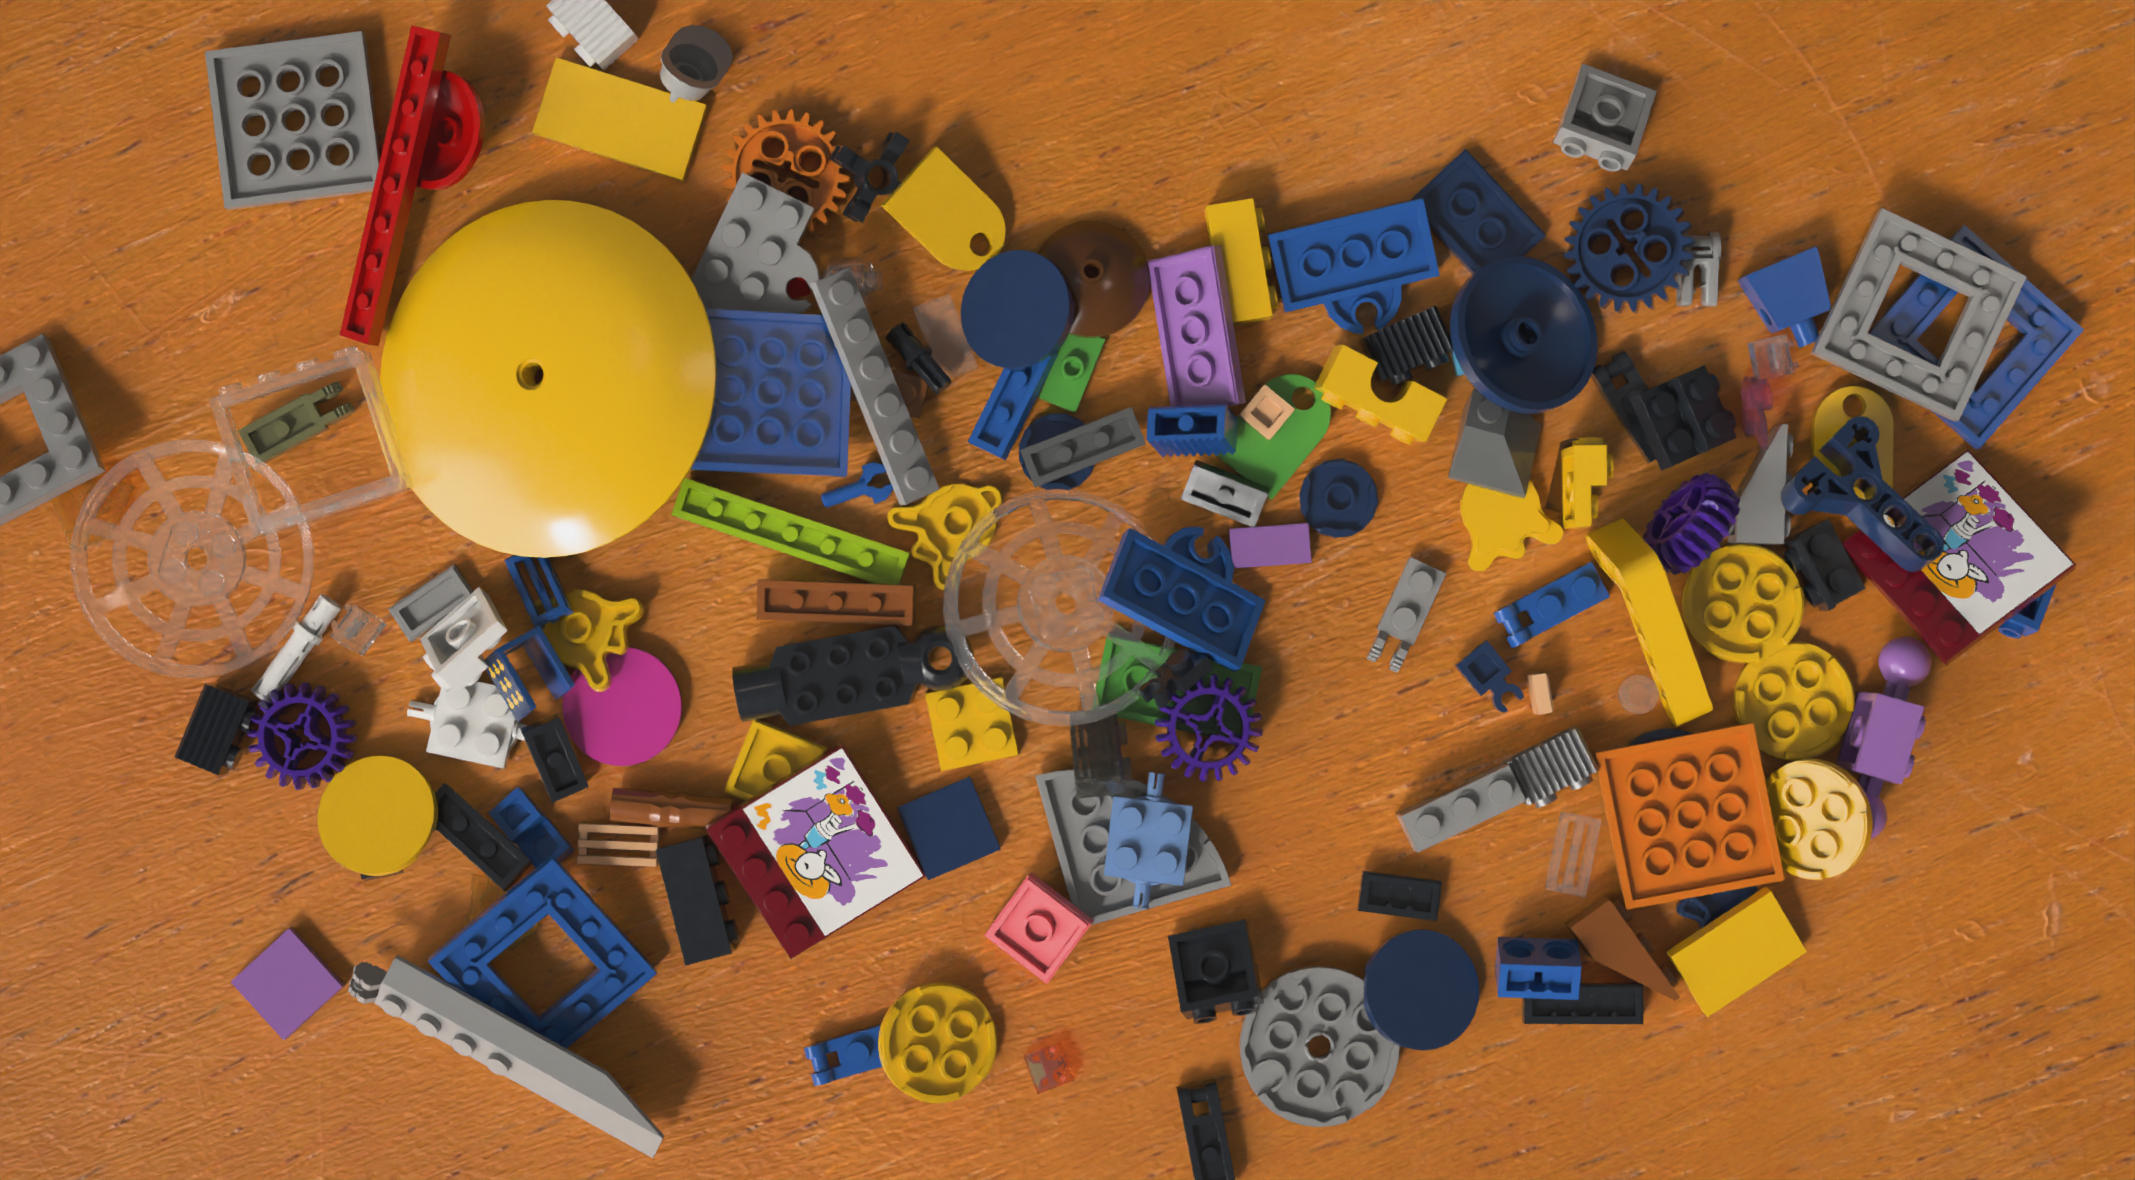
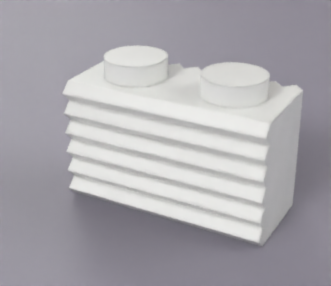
M551 0L546 5L553 14L548 21L563 38L570 33L578 41L579 45L574 50L589 67L596 62L603 70L607 69L609 65L613 64L616 59L638 41L635 33L605 0Z

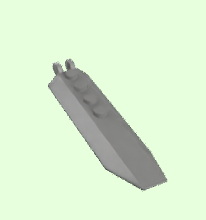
M398 955L392 962L388 972L376 965L372 966V963H364L363 961L354 967L348 992H350L353 998H357L359 1002L363 1004L375 1002L374 1004L381 1007L390 1016L399 1017L416 1026L421 1033L431 1037L434 1036L452 1046L457 1053L463 1056H470L486 1065L493 1073L506 1076L654 1158L664 1135L604 1069Z

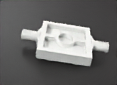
M476 681L474 684L466 686L459 693H456L452 688L448 692L441 688L439 697L434 702V705L411 700L409 703L410 707L424 711L408 709L407 716L430 720L431 732L426 749L428 753L506 769L510 750L517 739L525 741L521 728L528 725L521 724V720L517 721L496 685Z

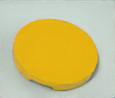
M1733 544L1712 552L1710 558L1703 559L1700 566L1692 570L1683 590L1682 612L1690 634L1704 650L1725 661L1752 663L1773 656L1793 639L1803 618L1804 594L1796 575L1781 556L1758 545Z
M1789 642L1773 656L1761 661L1746 663L1737 678L1733 693V708L1738 725L1754 723L1759 750L1770 756L1785 760L1814 758L1834 747L1848 727L1855 706L1852 682L1843 665L1825 650L1805 642Z
M389 756L366 757L344 767L343 771L338 772L327 785L318 807V831L327 852L342 866L368 876L388 875L405 869L418 859L417 856L428 844L432 833L436 831L438 804L434 790L427 778L409 763Z
M1802 759L1781 767L1765 780L1782 868L1785 871L1800 878L1819 880L1833 877L1849 870L1862 858L1871 840L1873 818L1870 803L1863 788L1850 773L1840 766L1825 760Z
M945 982L921 984L903 993L886 1012L878 1037L879 1057L888 1078L905 1094L928 1103L952 1102L973 1090L989 1074L997 1052L995 1023L984 1004L975 994L967 989Z

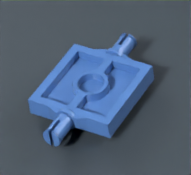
M1148 772L1149 778L1146 795L1137 798L1113 796L1104 876L1125 878L1135 883L1132 907H1140L1141 894L1143 893L1141 909H1149L1151 886L1162 883L1184 885L1193 815L1192 805L1177 804L1162 798L1166 774L1158 773L1155 789V772Z

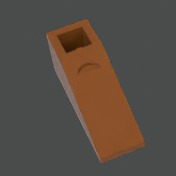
M1602 896L1565 923L1587 956L1673 1000L1680 998L1673 988L1678 984L1677 980L1664 964L1658 967L1650 956L1655 952L1654 948L1641 932L1637 935L1634 934L1627 924L1632 918L1618 900L1612 903L1610 899Z

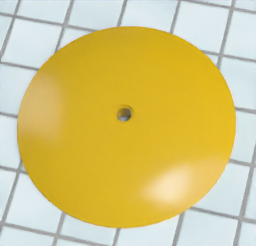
M569 200L525 202L484 215L460 229L428 257L412 278L393 314L382 355L380 395L384 426L394 457L412 490L433 514L460 535L490 549L523 557L548 558L583 553L607 545L636 529L653 516L682 484L702 448L711 422L717 380L716 350L708 315L695 284L670 250L650 232L632 220L592 204ZM542 367L544 377L541 383L536 386L534 380L535 373Z

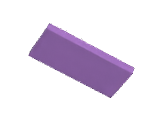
M1213 245L1147 261L1170 406L1227 404V406H1234L1246 403L1221 246Z

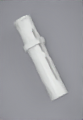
M320 594L303 620L295 623L293 626L294 632L251 691L261 700L273 704L270 692L273 690L281 692L307 654L315 645H320L324 639L323 633L338 612L341 611L342 607L330 597Z

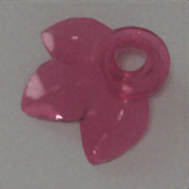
M1745 376L1741 383L1743 406L1740 420L1742 431L1746 438L1752 437L1755 434L1760 448L1768 450V426L1764 411L1771 410L1773 407L1771 388L1766 378L1757 379L1755 376Z

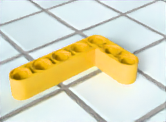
M1623 518L1586 534V541L1594 559L1622 592L1662 705L1672 724L1678 727L1712 711L1713 706L1667 576L1654 550Z

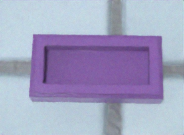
M1308 523L1229 529L1230 553L1234 569L1311 563Z

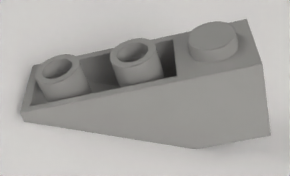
M1788 424L1772 427L1736 491V495L1740 498V511L1735 517L1737 520L1736 524L1728 531V543L1779 545L1784 544V537L1789 536L1791 518L1789 513H1785V507L1780 498L1781 490L1792 478L1790 473H1786L1787 457L1790 458L1793 453V436L1788 434Z

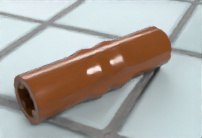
M613 788L610 804V821L651 824L657 827L671 826L677 829H706L707 824L733 809V798L692 795L686 792L672 793L666 790L646 791Z

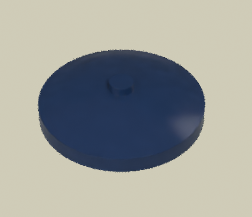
M1511 256L1500 258L1474 272L1463 283L1456 295L1450 319V333L1454 353L1468 380L1488 400L1513 412L1537 414L1553 410L1569 402L1586 386L1594 370L1597 358L1596 326L1583 295L1575 287L1574 283L1558 269L1530 257Z

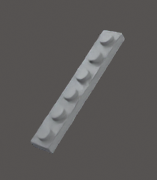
M850 267L810 283L899 504L907 505L939 490Z

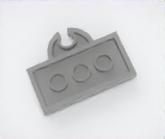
M742 172L691 279L695 284L705 309L802 314L807 311L813 304L808 300L798 301L791 298L788 293V284L792 279L801 277L807 281L810 289H812L810 283L820 279L819 267L813 256L799 245L816 208Z

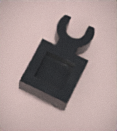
M1182 647L1179 651L1172 653L1167 658V661L1155 670L1157 678L1145 682L1139 690L1145 702L1148 703L1154 698L1157 706L1162 708L1172 700L1173 694L1177 690L1185 693L1213 668L1207 656Z

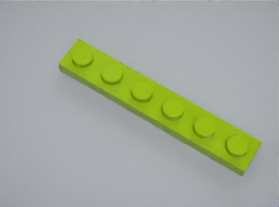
M687 478L681 484L671 514L672 516L872 583L900 584L910 556L908 552Z

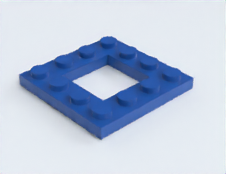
M1965 225L1961 226L1949 239L2017 271ZM1918 274L1868 331V334L1937 366L1939 360L1922 346L1917 339L1958 292ZM2027 279L2007 318V321L2019 330L2023 336L1980 385L1973 390L1959 421L1954 422L1933 412L1974 449H1980L2084 330Z
M551 855L428 958V962L452 986L564 1048H568L657 974V969L554 855ZM549 914L597 966V969L538 1016L489 962Z

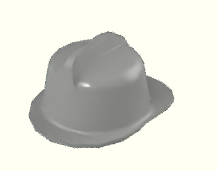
M690 25L682 27L673 35L664 48L660 58L662 62L660 78L662 84L671 92V102L674 103L679 97L690 101L700 100L720 83L728 71L733 57L731 48L718 33L704 26Z

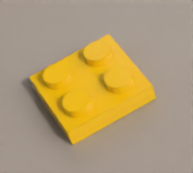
M1003 677L958 686L947 691L940 690L925 694L941 771L1019 755Z

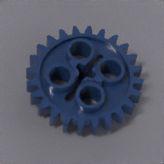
M1621 184L1619 195L1615 196L1607 187L1605 188L1606 200L1600 202L1593 195L1590 197L1594 207L1591 211L1582 207L1578 208L1579 213L1584 218L1582 223L1570 221L1569 223L1577 231L1576 236L1565 237L1564 240L1573 245L1574 250L1564 253V257L1568 260L1576 261V264L1571 266L1567 272L1570 275L1581 274V277L1574 284L1575 287L1583 289L1590 286L1585 297L1592 301L1601 295L1599 306L1603 309H1606L1611 301H1614L1615 311L1622 313L1625 304L1629 303L1631 311L1636 314L1639 311L1640 302L1644 301L1648 308L1652 310L1654 309L1653 298L1657 295L1662 300L1669 301L1666 292L1669 286L1680 291L1681 286L1675 280L1677 275H1690L1682 264L1683 262L1695 260V257L1686 252L1685 248L1696 244V241L1692 237L1683 236V234L1689 231L1692 225L1690 222L1678 223V220L1685 212L1681 207L1669 211L1674 201L1670 196L1658 202L1660 191L1657 188H1653L1648 196H1645L1642 184H1637L1633 194H1630L1625 184ZM1632 212H1642L1644 215L1643 225L1637 230H1627L1625 227L1626 217ZM1610 220L1615 221L1625 238L1632 244H1636L1634 250L1651 271L1650 277L1646 278L1640 268L1626 253L1622 254L1625 248L1609 228L1608 222ZM1601 235L1610 236V249L1604 254H1594L1592 250L1594 240ZM1656 243L1666 244V257L1659 262L1649 261V248ZM1623 267L1633 268L1634 278L1632 282L1626 286H1618L1615 282L1617 271Z

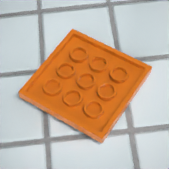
M1750 722L1594 752L1595 762L1599 768L1597 772L1624 908L1626 910L1785 880L1754 723Z

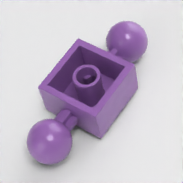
M1907 636L1890 640L1880 652L1879 669L1887 680L1883 695L1879 693L1856 692L1854 712H1852L1850 722L1846 728L1836 765L1844 770L1859 774L1858 783L1863 788L1872 811L1873 828L1871 839L1882 832L1887 822V810L1883 801L1879 798L1883 781L1902 785L1903 779L1909 777L1914 765V755L1911 754L1915 739L1921 737L1925 727L1926 719L1925 716H1922L1924 707L1906 701L1910 687L1921 683L1929 674L1931 656L1929 650L1921 641Z

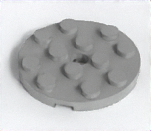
M1308 966L1289 971L1277 977L1262 989L1264 1003L1255 1005L1256 1011L1245 1015L1240 1032L1239 1048L1245 1076L1263 1104L1288 1121L1312 1127L1340 1125L1360 1115L1367 1109H1371L1382 1098L1393 1080L1399 1059V1046L1384 1038L1369 1020L1363 1004L1365 1001L1364 980L1339 968ZM1317 1035H1324L1330 1041L1328 1053L1321 1057H1315L1308 1051V1042Z

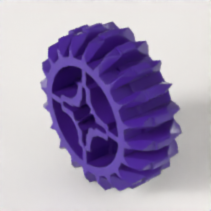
M1707 472L1700 476L1695 475L1689 482H1682L1677 490H1672L1671 495L1666 500H1662L1660 508L1653 512V519L1647 523L1646 528L1648 530L1643 534L1642 539L1654 550L1667 573L1671 572L1674 575L1681 572L1686 573L1690 571L1692 566L1695 568L1700 566L1703 559L1710 558L1711 553L1720 547L1722 540L1729 536L1728 531L1736 524L1737 520L1735 517L1740 511V498L1722 478L1719 479L1714 474L1710 475Z
M1211 674L1209 686H1203V679H1200L1195 684L1196 688L1189 689L1180 697L1176 692L1173 694L1172 700L1175 703L1172 708L1168 705L1159 708L1161 711L1169 713L1167 720L1162 718L1155 719L1156 726L1167 727V733H1160L1155 736L1156 741L1163 742L1169 740L1170 746L1165 747L1161 754L1163 757L1169 756L1173 752L1178 755L1171 763L1174 769H1177L1183 761L1188 763L1184 775L1188 778L1192 776L1195 767L1200 768L1199 777L1201 781H1207L1208 769H1214L1216 780H1222L1223 773L1221 767L1226 765L1232 775H1236L1238 770L1233 761L1238 758L1243 764L1248 765L1250 759L1242 754L1244 749L1248 748L1254 752H1257L1259 749L1258 745L1249 742L1250 735L1262 736L1263 731L1258 728H1251L1250 722L1259 721L1262 719L1260 713L1248 715L1247 709L1253 707L1256 701L1254 698H1251L1242 703L1240 698L1245 694L1246 688L1240 686L1234 694L1231 693L1229 690L1233 684V679L1229 677L1225 679L1221 688L1217 687V674ZM1216 694L1210 708L1203 714H1192L1181 709L1189 700L1196 696ZM1227 700L1235 706L1241 719L1240 735L1225 728L1222 723V714ZM1218 708L1214 716L1218 720L1215 725H1219V730L1227 733L1228 736L1210 733L1204 739L1202 746L1199 747L1203 739L1199 733L1203 730L1197 729L1198 725L1189 721V719L1208 721L1210 716H1213L1215 709ZM1176 720L1191 726L1195 731L1196 738L1190 755L1181 748L1175 732ZM1221 740L1235 745L1232 751L1224 757L1216 760H1201L1207 747L1214 741Z
M309 682L301 683L299 691L294 684L285 685L284 694L278 690L271 691L270 695L273 704L263 700L258 704L265 715L255 714L250 717L254 723L259 724V729L248 730L247 733L249 737H258V744L251 745L248 749L251 753L260 751L262 753V757L255 761V765L262 767L269 764L270 767L266 771L265 776L268 779H272L280 773L279 785L282 787L288 786L293 779V785L296 790L304 789L306 781L311 788L320 787V776L326 782H330L334 777L332 768L342 772L344 767H346L340 756L344 758H352L354 756V752L345 747L346 743L357 742L358 739L356 735H347L346 728L356 725L354 719L343 720L342 716L349 712V706L342 705L335 708L334 706L339 701L340 696L337 693H332L325 699L326 687L319 685L312 693V687ZM297 703L308 704L306 711L300 713L294 723L278 720L281 714L292 705ZM319 711L326 717L330 725L331 738L325 736L320 730L319 722L321 716L318 714ZM305 729L304 734L310 740L316 742L300 743L301 738L290 730ZM274 734L280 736L285 742L284 757L287 758L286 761L276 748ZM314 749L327 752L326 756L317 765L309 769L297 767L300 759H305L309 750Z

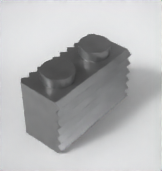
M1574 726L1502 761L1510 766L1526 799V802H1523V804L1531 805L1534 803L1536 808L1558 798L1555 793L1556 791L1570 786L1573 791L1593 781L1591 774L1599 771L1579 728Z

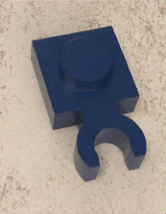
M1484 640L1454 665L1479 696H1482L1488 690L1492 693V704L1501 713L1508 711L1501 701L1503 693L1510 691L1516 699L1521 700L1524 698L1518 686L1506 683L1503 679L1512 671L1487 640Z

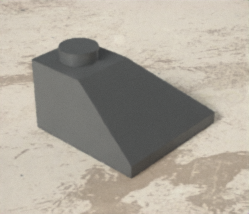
M1473 389L1463 408L1447 478L1524 499L1527 493L1541 424L1529 414L1513 412L1496 405L1479 391Z

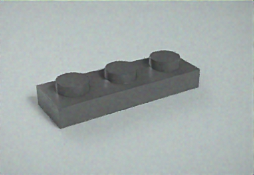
M1130 407L1021 449L1020 452L1034 488L1142 447L1146 443L1133 409Z

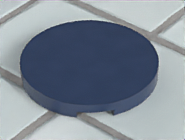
M1013 250L994 256L974 273L968 282L962 298L961 324L967 342L980 358L1003 369L1025 370L1027 367L1036 365L1047 357L1053 356L1061 348L1073 324L1075 301L1072 300L1069 284L1060 267L1037 253Z
M1430 930L1405 931L1385 940L1368 960L1364 970L1366 973L1364 978L1365 1001L1363 1004L1372 1025L1388 1041L1408 1049L1432 1050L1450 1044L1470 1025L1478 1005L1479 982L1470 957L1453 939Z

